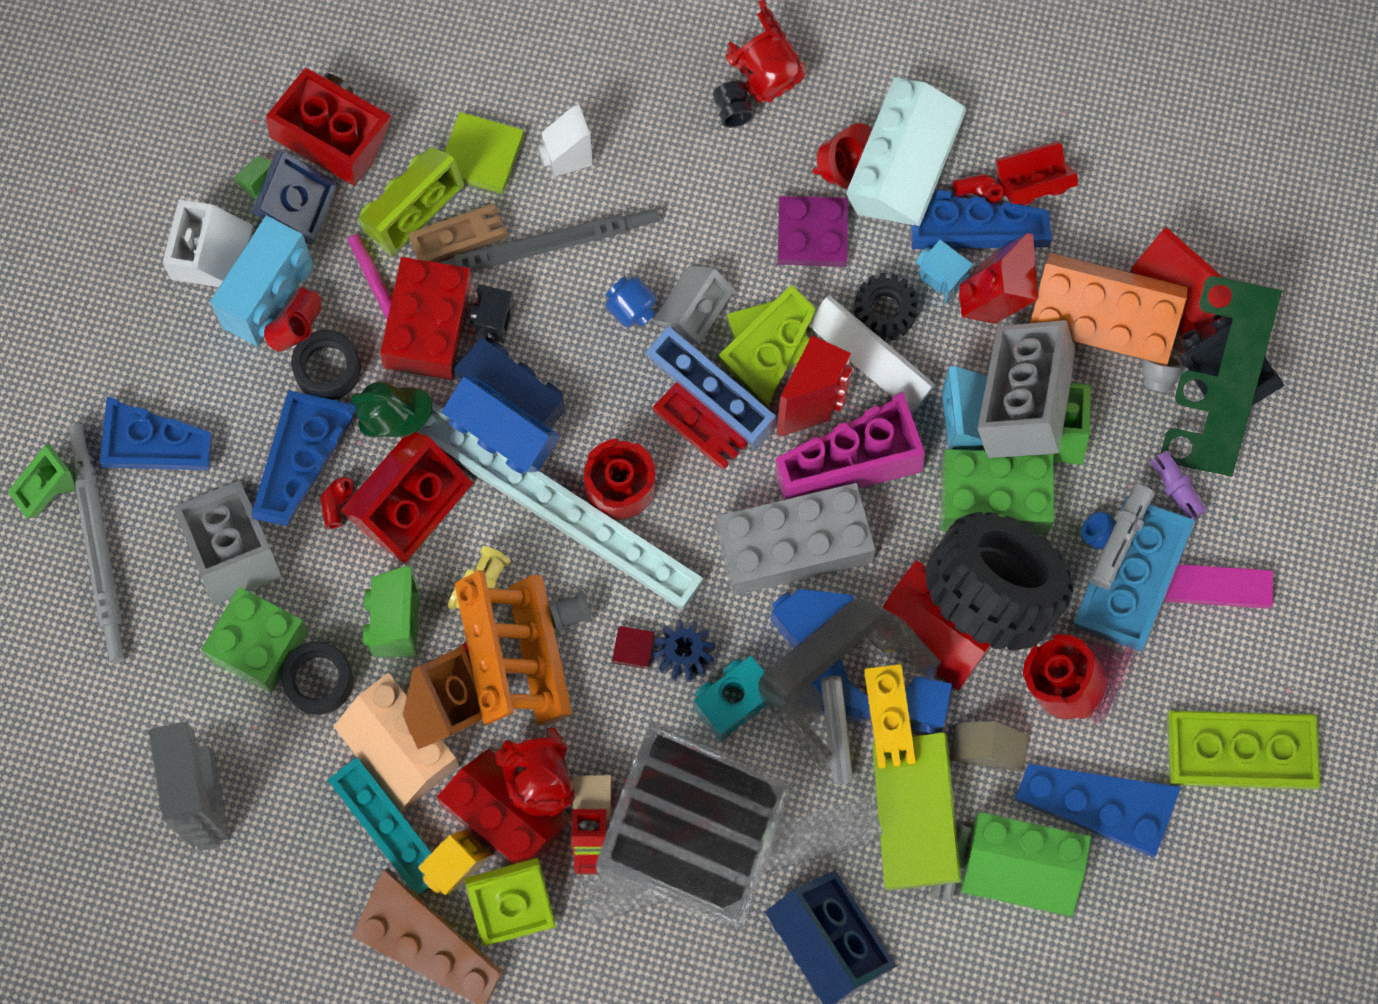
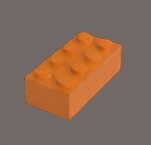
M1049 253L1038 291V300L1035 303L1030 323L1067 320L1072 340L1075 342L1168 365L1186 302L1188 287Z

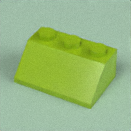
M430 147L424 153L417 154L410 162L409 168L400 177L393 178L385 187V192L376 201H370L362 209L358 221L363 231L391 257L410 241L408 233L423 228L465 186L455 159L450 154Z

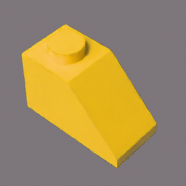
M468 829L450 834L418 868L425 874L422 877L424 882L437 893L441 891L446 895L456 890L465 882V877L473 875L493 854Z

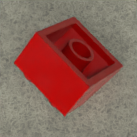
M1027 233L984 259L959 285L962 318L997 324L1038 300L1033 234Z

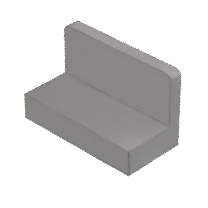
M689 266L655 316L654 321L658 325L675 327L691 344L699 345L735 289L715 268Z

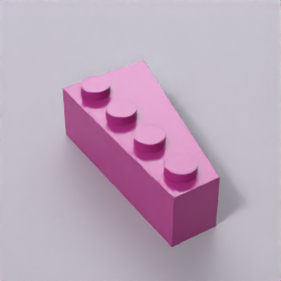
M901 392L892 397V401L880 407L877 405L865 411L863 416L848 424L844 422L834 427L831 433L819 439L815 437L777 457L775 477L782 499L787 500L857 483L858 489L921 473L923 471L925 451L904 393Z

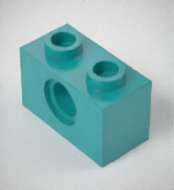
M751 655L744 661L740 658L734 660L724 669L723 673L725 676L716 683H713L711 680L706 682L694 693L697 697L693 700L694 711L720 742L778 697V687ZM729 689H737L743 694L744 698L738 703H729L724 699L723 694Z

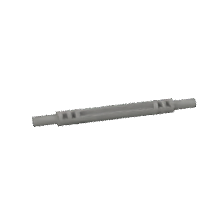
M77 423L68 427L74 456L71 459L73 478L99 626L105 632L110 663H119L125 660L119 631L122 621L93 459L87 452L83 425Z

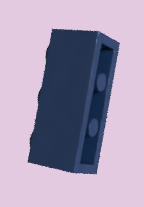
M481 337L455 366L454 370L457 381L460 382L463 376L477 377L544 425L551 428L565 412L562 392L553 384L548 382L545 385L535 378V372L525 363L520 362L517 364L508 357L509 353L499 343L493 341L490 344Z

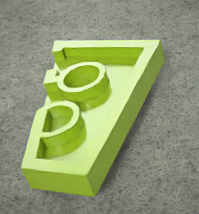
M791 284L716 359L756 400L767 407L816 309Z

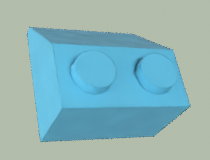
M957 366L948 368L942 388L948 450L985 451L977 427L987 376Z

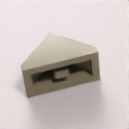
M997 721L955 723L950 761L1023 772L1028 735Z

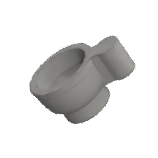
M1170 356L1168 365L1144 359L1142 365V372L1145 376L1143 384L1155 391L1169 392L1171 391L1172 384L1180 379L1183 372L1188 370L1180 358Z

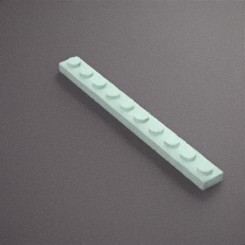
M432 402V414L427 423L417 433L430 437L450 459L682 611L685 609L703 583L701 576L540 471L525 472L524 474L514 471L506 465L507 458L500 453L492 454L481 448L477 444L479 439L470 432L463 434L450 426L449 421L451 419L441 413L443 408Z

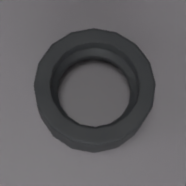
M319 330L312 332L309 338L296 345L292 353L291 367L293 375L305 394L331 400L339 399L352 391L359 380L361 365L356 348L348 337L337 331ZM324 348L340 350L347 361L346 370L343 375L335 381L328 383H317L311 380L305 369L309 356L317 350Z
M312 641L298 646L289 653L282 665L280 679L285 694L296 708L307 714L323 715L335 711L346 702L352 692L354 676L349 661L339 648L327 642ZM316 657L326 658L333 662L339 673L338 685L335 690L327 697L320 699L304 696L298 690L296 684V675L300 666L307 660Z

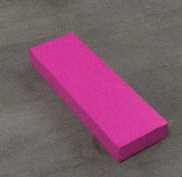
M1179 564L1164 602L1270 609L1273 606V571Z

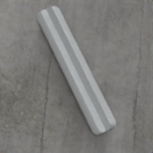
M827 676L822 678L821 687L832 777L835 784H848L853 780L842 680L840 676Z

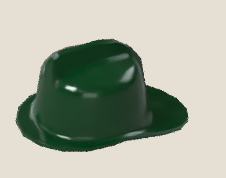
M377 381L371 383L361 393L353 394L351 398L359 418V429L367 437L409 436L419 431L432 414L433 404L430 396L425 391L417 388L396 387L388 382Z

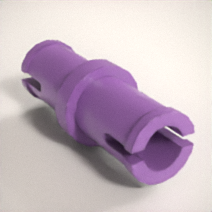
M1169 451L1159 454V459L1153 458L1149 464L1167 487L1165 489L1166 494L1169 498L1173 497L1187 518L1197 520L1200 518L1198 514L1204 515L1208 508L1192 488L1191 484L1193 481L1189 475L1184 476Z

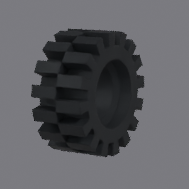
M880 273L879 279H876L874 275L869 277L867 284L863 282L860 285L854 302V316L876 335H879L883 341H886V336H890L891 341L897 340L898 334L902 336L907 334L908 328H912L918 309V296L914 297L916 291L914 287L908 288V280L905 278L901 282L897 281L898 275L893 273L891 279L886 278V273ZM882 296L893 298L898 303L899 311L891 318L880 317L873 311V302Z

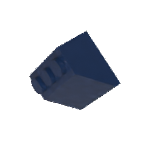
M836 870L793 889L765 911L774 930L785 943L795 963L802 970L822 1004H838L897 967Z

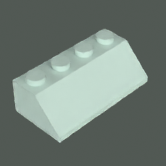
M894 77L846 192L857 215L915 226L921 225L965 115L966 108L964 105L926 82Z

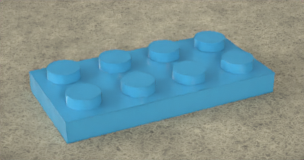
M1126 496V498H1125V500H1124V503H1123V505H1122L1120 511H1122V509H1123V507H1124V505H1125V503H1126V501H1127V499H1128L1127 496ZM1150 504L1142 519L1144 522L1142 530L1136 532L1110 590L1101 589L1090 582L1074 620V628L1142 653L1195 525V520Z

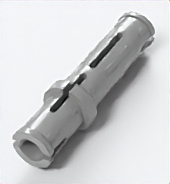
M1134 484L1122 511L1117 512L1114 529L1089 577V581L1093 585L1101 589L1110 590L1136 532L1142 530L1144 525L1142 519L1152 498L1155 496V493L1148 487Z

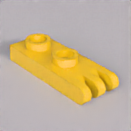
M895 664L864 669L878 769L886 768L884 753L891 752L893 767L901 766L899 751L906 750L905 756L908 765L916 764L902 665Z

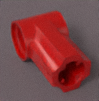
M303 287L296 290L278 317L265 325L264 337L269 347L277 352H283L310 337L311 325L322 310V298L315 291H310Z

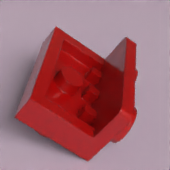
M1059 141L997 158L995 161L998 182L1004 187V195L1013 205L1029 204L1035 198L1045 195H1060L1069 188L1079 186L1077 173L1065 162L1063 146Z

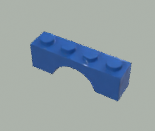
M806 653L796 704L802 705L803 710L807 712L824 714L821 680L827 676H840L846 720L860 722L861 718L871 720L868 695L859 691L849 681L845 673L843 661ZM914 677L905 689L912 733L922 736L942 732L952 686L951 683Z

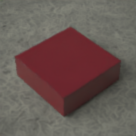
M618 626L612 664L648 670L655 632Z

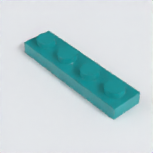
M356 757L328 778L327 781L410 889L414 890L421 897L431 888L424 882L422 877L425 874L418 867L431 855V852Z

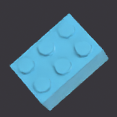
M267 215L265 216L210 300L223 329L259 347L265 338V325L278 317L294 294L300 281H306L312 271L313 262L302 233Z

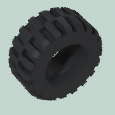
M975 512L958 518L949 527L926 564L927 590L931 591L930 598L933 604L940 607V614L947 621L951 620L956 625L955 628L962 634L964 632L968 633L973 637L972 640L980 644L986 642L991 645V648L999 650L1007 647L1009 651L1027 649L1038 645L1039 642L1046 638L1069 606L1073 592V581L1068 564L1062 562V554L1057 548L1053 549L1049 545L1050 541L1045 536H1039L1033 531L1034 528L1026 523L1022 525L1016 522V519L1013 517H1000L995 512H988L984 515L982 512Z

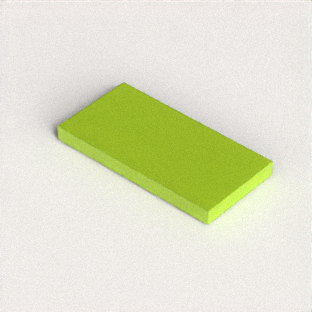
M1171 710L1167 713L1169 786L1318 790L1321 787L1317 714Z
M944 732L912 737L916 764L908 765L905 756L906 750L899 751L901 766L893 767L891 752L884 753L886 768L878 769L875 742H872L884 888L887 891L961 882L948 740Z

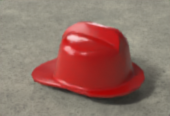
M856 123L848 126L833 138L823 142L817 150V165L812 169V173L821 175L822 179L827 183L848 189L872 129L867 124Z

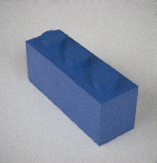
M463 376L441 412L451 419L449 421L450 426L463 434L468 432L479 439L477 444L481 448L492 454L500 453L507 458L506 465L520 474L539 472L561 437L477 377Z

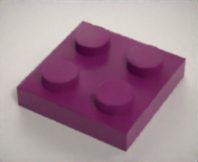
M779 196L777 265L846 267L848 198Z

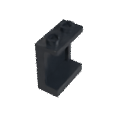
M1215 314L1210 319V323L1199 330L1192 329L1184 333L1179 338L1180 342L1173 345L1188 371L1218 376L1233 318ZM1264 357L1251 406L1285 386L1266 357ZM1193 379L1205 397L1207 394L1206 384L1201 380Z

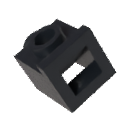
M478 284L477 295L479 304H474L471 314V324L475 325L476 330L474 338L479 340L482 337L490 344L493 341L504 343L515 306L513 292Z

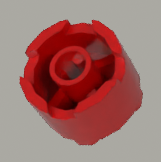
M610 439L598 444L589 453L588 460L584 466L583 479L585 493L590 505L615 521L639 515L650 505L655 494V465L650 453L637 442L633 444L628 441ZM620 476L621 480L626 477V480L624 482H615L614 477Z
M1072 635L1052 636L1053 640L1045 642L1040 647L1034 646L1026 657L1023 677L1027 688L1046 713L1058 719H1085L1093 714L1094 708L1098 706L1105 694L1106 673L1094 653L1083 640Z

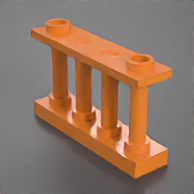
M478 570L455 582L483 725H489L513 714V709H534L538 726H548L572 715L543 576L530 575L509 586L508 589L488 588L483 570ZM491 603L511 604L515 624L495 623ZM499 638L519 639L523 659L503 658ZM506 673L526 674L530 694H510Z

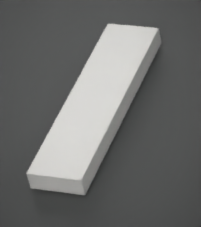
M831 296L825 297L808 326L828 343L850 352V362L889 395L894 397L903 392L910 412H916L936 384Z

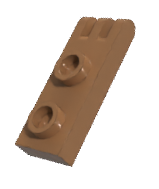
M490 204L408 233L416 258L431 262H441L454 257L455 254H463L507 238L506 228H499L503 225L501 216H495L499 212L496 204Z

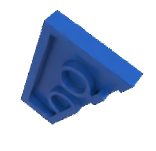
M107 396L100 464L103 468L210 470L213 436L206 430L171 418L166 419L151 414L146 409L137 406L134 408Z

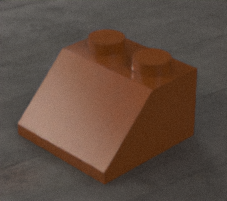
M463 646L413 668L402 715L418 750L482 720L471 663Z

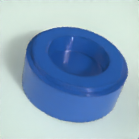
M1105 512L1094 513L1082 525V540L1093 549L1104 548L1116 521Z

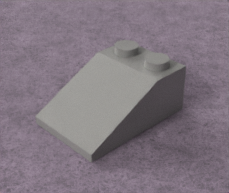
M240 480L173 507L213 605L232 598L239 587L250 591L281 578L258 520L252 519L253 508Z

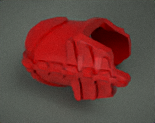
M760 0L758 5L761 12L757 16L765 32L759 34L742 47L730 41L727 43L729 48L725 57L732 67H737L741 74L747 76L748 81L744 84L749 94L754 96L759 103H771L776 97L782 96L785 92L794 88L796 84H800L805 76V66L800 61L798 54L793 50V46L786 38L785 32L781 30L780 24L774 18L771 9L768 8L767 2Z
M547 727L546 738H535L520 743L513 740H505L501 749H498L495 754L497 766L502 767L507 792L510 799H513L512 803L529 815L555 816L570 806L575 800L573 782L565 765L568 745L564 744L563 736L559 735L556 728ZM518 766L527 768L520 774L515 772Z

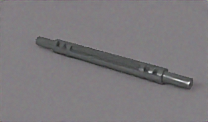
M656 208L623 216L620 213L612 217L608 216L600 220L596 219L588 223L487 248L483 247L475 251H467L463 254H455L453 259L437 263L467 267L473 272L478 269H485L490 266L594 240H602L606 237H614L618 234H626L628 229L659 222Z

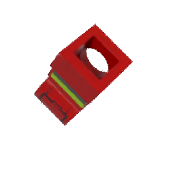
M572 809L571 844L574 855L575 875H605L607 809ZM584 820H594L600 826L595 830H585L579 824Z

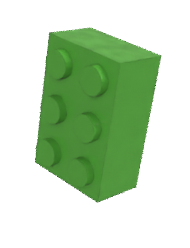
M945 450L941 461L940 531H947L955 520L962 516L975 512H982L983 515L988 512H995L1000 517H1013L1016 519V522L1022 525L1026 523L1034 528L1033 531L1038 535H1048L1054 523L1053 454L988 458L986 451Z

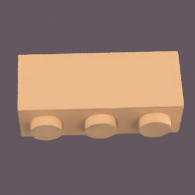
M387 673L357 696L336 722L334 728L401 813L458 769L459 764L442 740L419 750L417 749L402 715L407 696L391 675Z

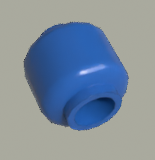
M624 275L605 294L608 298L605 304L606 309L625 328L632 327L636 323L642 327L656 314L652 309L657 301L656 295L636 276L628 279Z

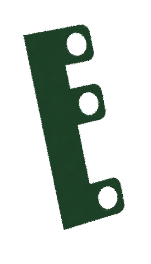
M1211 276L1205 280L1199 301L1200 309L1207 313L1230 317L1233 320L1218 376L1194 371H1185L1180 376L1175 395L1177 404L1208 411L1203 434L1176 428L1169 429L1166 432L1161 453L1169 451V444L1176 437H1185L1192 444V451L1187 457L1179 459L1171 455L1177 465L1230 477L1233 476L1282 290L1217 276ZM1224 285L1230 289L1232 299L1227 306L1217 308L1210 304L1208 293L1212 287ZM1198 379L1206 384L1207 394L1202 400L1190 401L1185 397L1183 390L1188 381Z

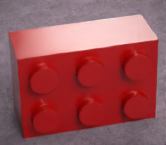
M401 257L380 351L383 369L453 380L472 288L470 268Z

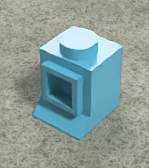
M941 240L932 249L929 246L926 247L916 260V264L920 266V280L936 292H943L945 306L959 291V285L969 276L968 272L973 267L970 261Z

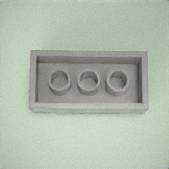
M1067 320L997 326L977 427L988 458L1059 453L1076 352Z
M857 483L716 516V533L733 596L873 562L876 551Z

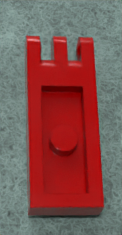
M677 382L653 406V412L722 470H725L729 463L720 455L721 453H724L731 460L738 456V452L729 445L731 442L741 450L748 445L744 438Z

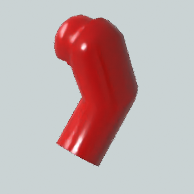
M986 174L953 180L952 183L953 192L956 197L974 194L978 197L986 198V202L996 203L1005 194L1004 187Z
M342 476L332 481L320 497L326 529H336L343 525L340 508L354 491V482L349 477Z

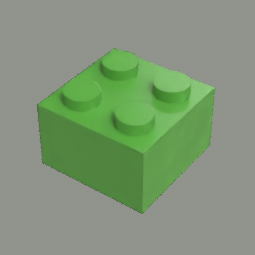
M239 587L201 648V651L209 661L272 694L281 678L283 663L289 653L302 644L309 631L302 619Z

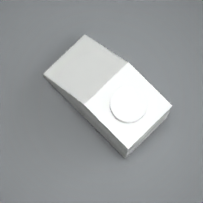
M576 105L541 133L543 146L538 147L539 155L544 167L550 165L554 177L593 165L590 132L580 105Z

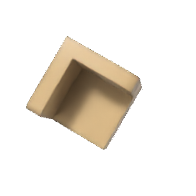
M611 775L573 776V787L575 790L573 809H607L606 826H612Z

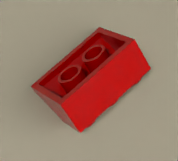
M307 67L302 70L266 115L269 137L353 186H356L374 163L392 119L390 114Z
M1165 227L1132 266L1129 273L1188 287L1186 302L1178 326L1182 336L1192 329L1199 330L1210 323V319L1215 314L1204 312L1199 306L1204 282L1211 276L1223 277L1171 230ZM1216 285L1208 293L1210 304L1217 308L1227 306L1232 299L1230 289L1224 285Z
M811 335L780 396L776 434L786 436L829 422L834 411L841 413L849 396L847 392L851 385L850 378L854 370L853 367L849 366L850 352Z
M415 432L409 436H404L340 511L366 536L400 562L406 564L471 487L473 482L430 437Z
M915 560L886 600L870 628L946 683H951L952 687L959 691L991 649V645L986 642L980 644L972 640L973 637L966 632L962 634L955 628L956 625L951 620L947 621L940 614V607L933 604L930 598L931 591L927 590L925 579L926 566Z
M489 748L462 767L436 796L441 807L510 865L536 858L540 859L572 822V818L564 811L555 816H533L512 803L513 799H510L507 792L502 767L497 766L495 753Z

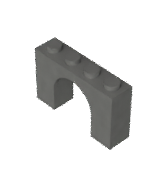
M187 721L148 729L162 820L192 847L197 846L198 850H209L219 847L220 841L229 839L215 753L209 746L197 748L194 729Z

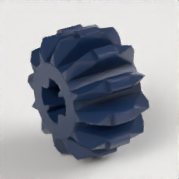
M677 620L675 632L671 627L665 626L663 627V634L666 638H655V646L660 649L653 653L654 660L663 661L659 666V671L662 674L673 669L671 673L672 681L676 682L679 679L680 673H685V680L687 683L692 682L693 671L703 677L706 675L703 665H713L714 657L708 653L715 650V643L706 641L709 637L707 629L696 633L697 622L695 621L690 623L689 629H684L682 620ZM683 645L684 649L687 646L691 647V655L685 657V653H683L682 657L678 656V647Z

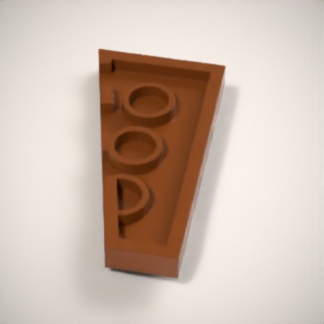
M388 867L383 869L351 937L475 1004H488L504 971L472 942L462 938L450 927L451 924L443 916L433 912L422 902L423 898L414 890H409L396 878L397 875Z

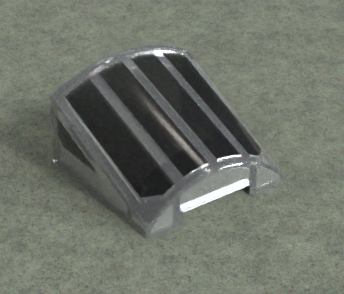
M651 721L607 831L596 864L598 877L742 930L794 786Z

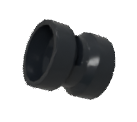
M730 81L718 86L713 91L715 104L721 109L719 116L722 126L735 128L753 119L754 112L751 104L746 101L748 94L743 82Z

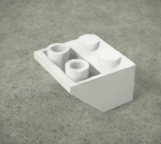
M179 199L162 262L170 279L219 287L252 238L254 226L214 205Z

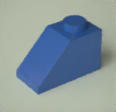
M799 589L793 595H790L789 592L783 594L772 604L774 609L771 611L770 621L793 649L799 653L853 611L856 600L850 594Z

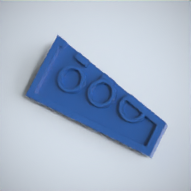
M937 189V193L933 192L921 225H910L912 249H925L928 246L932 249L939 240L952 249L1004 248L1027 233L1033 234L1034 247H1050L1052 240L1049 210L1018 204L1013 205L1004 202L1003 205L986 202V198L972 196V199L951 196L952 192Z
M288 390L253 506L252 519L284 526L290 524L356 416L355 405Z
M1028 764L1014 801L1154 858L1157 855L1181 787Z

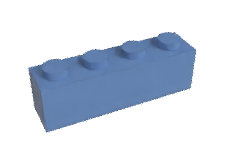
M668 326L645 352L650 362L675 383L677 382L744 438L755 450L759 448L777 427L778 420L776 415L671 327Z

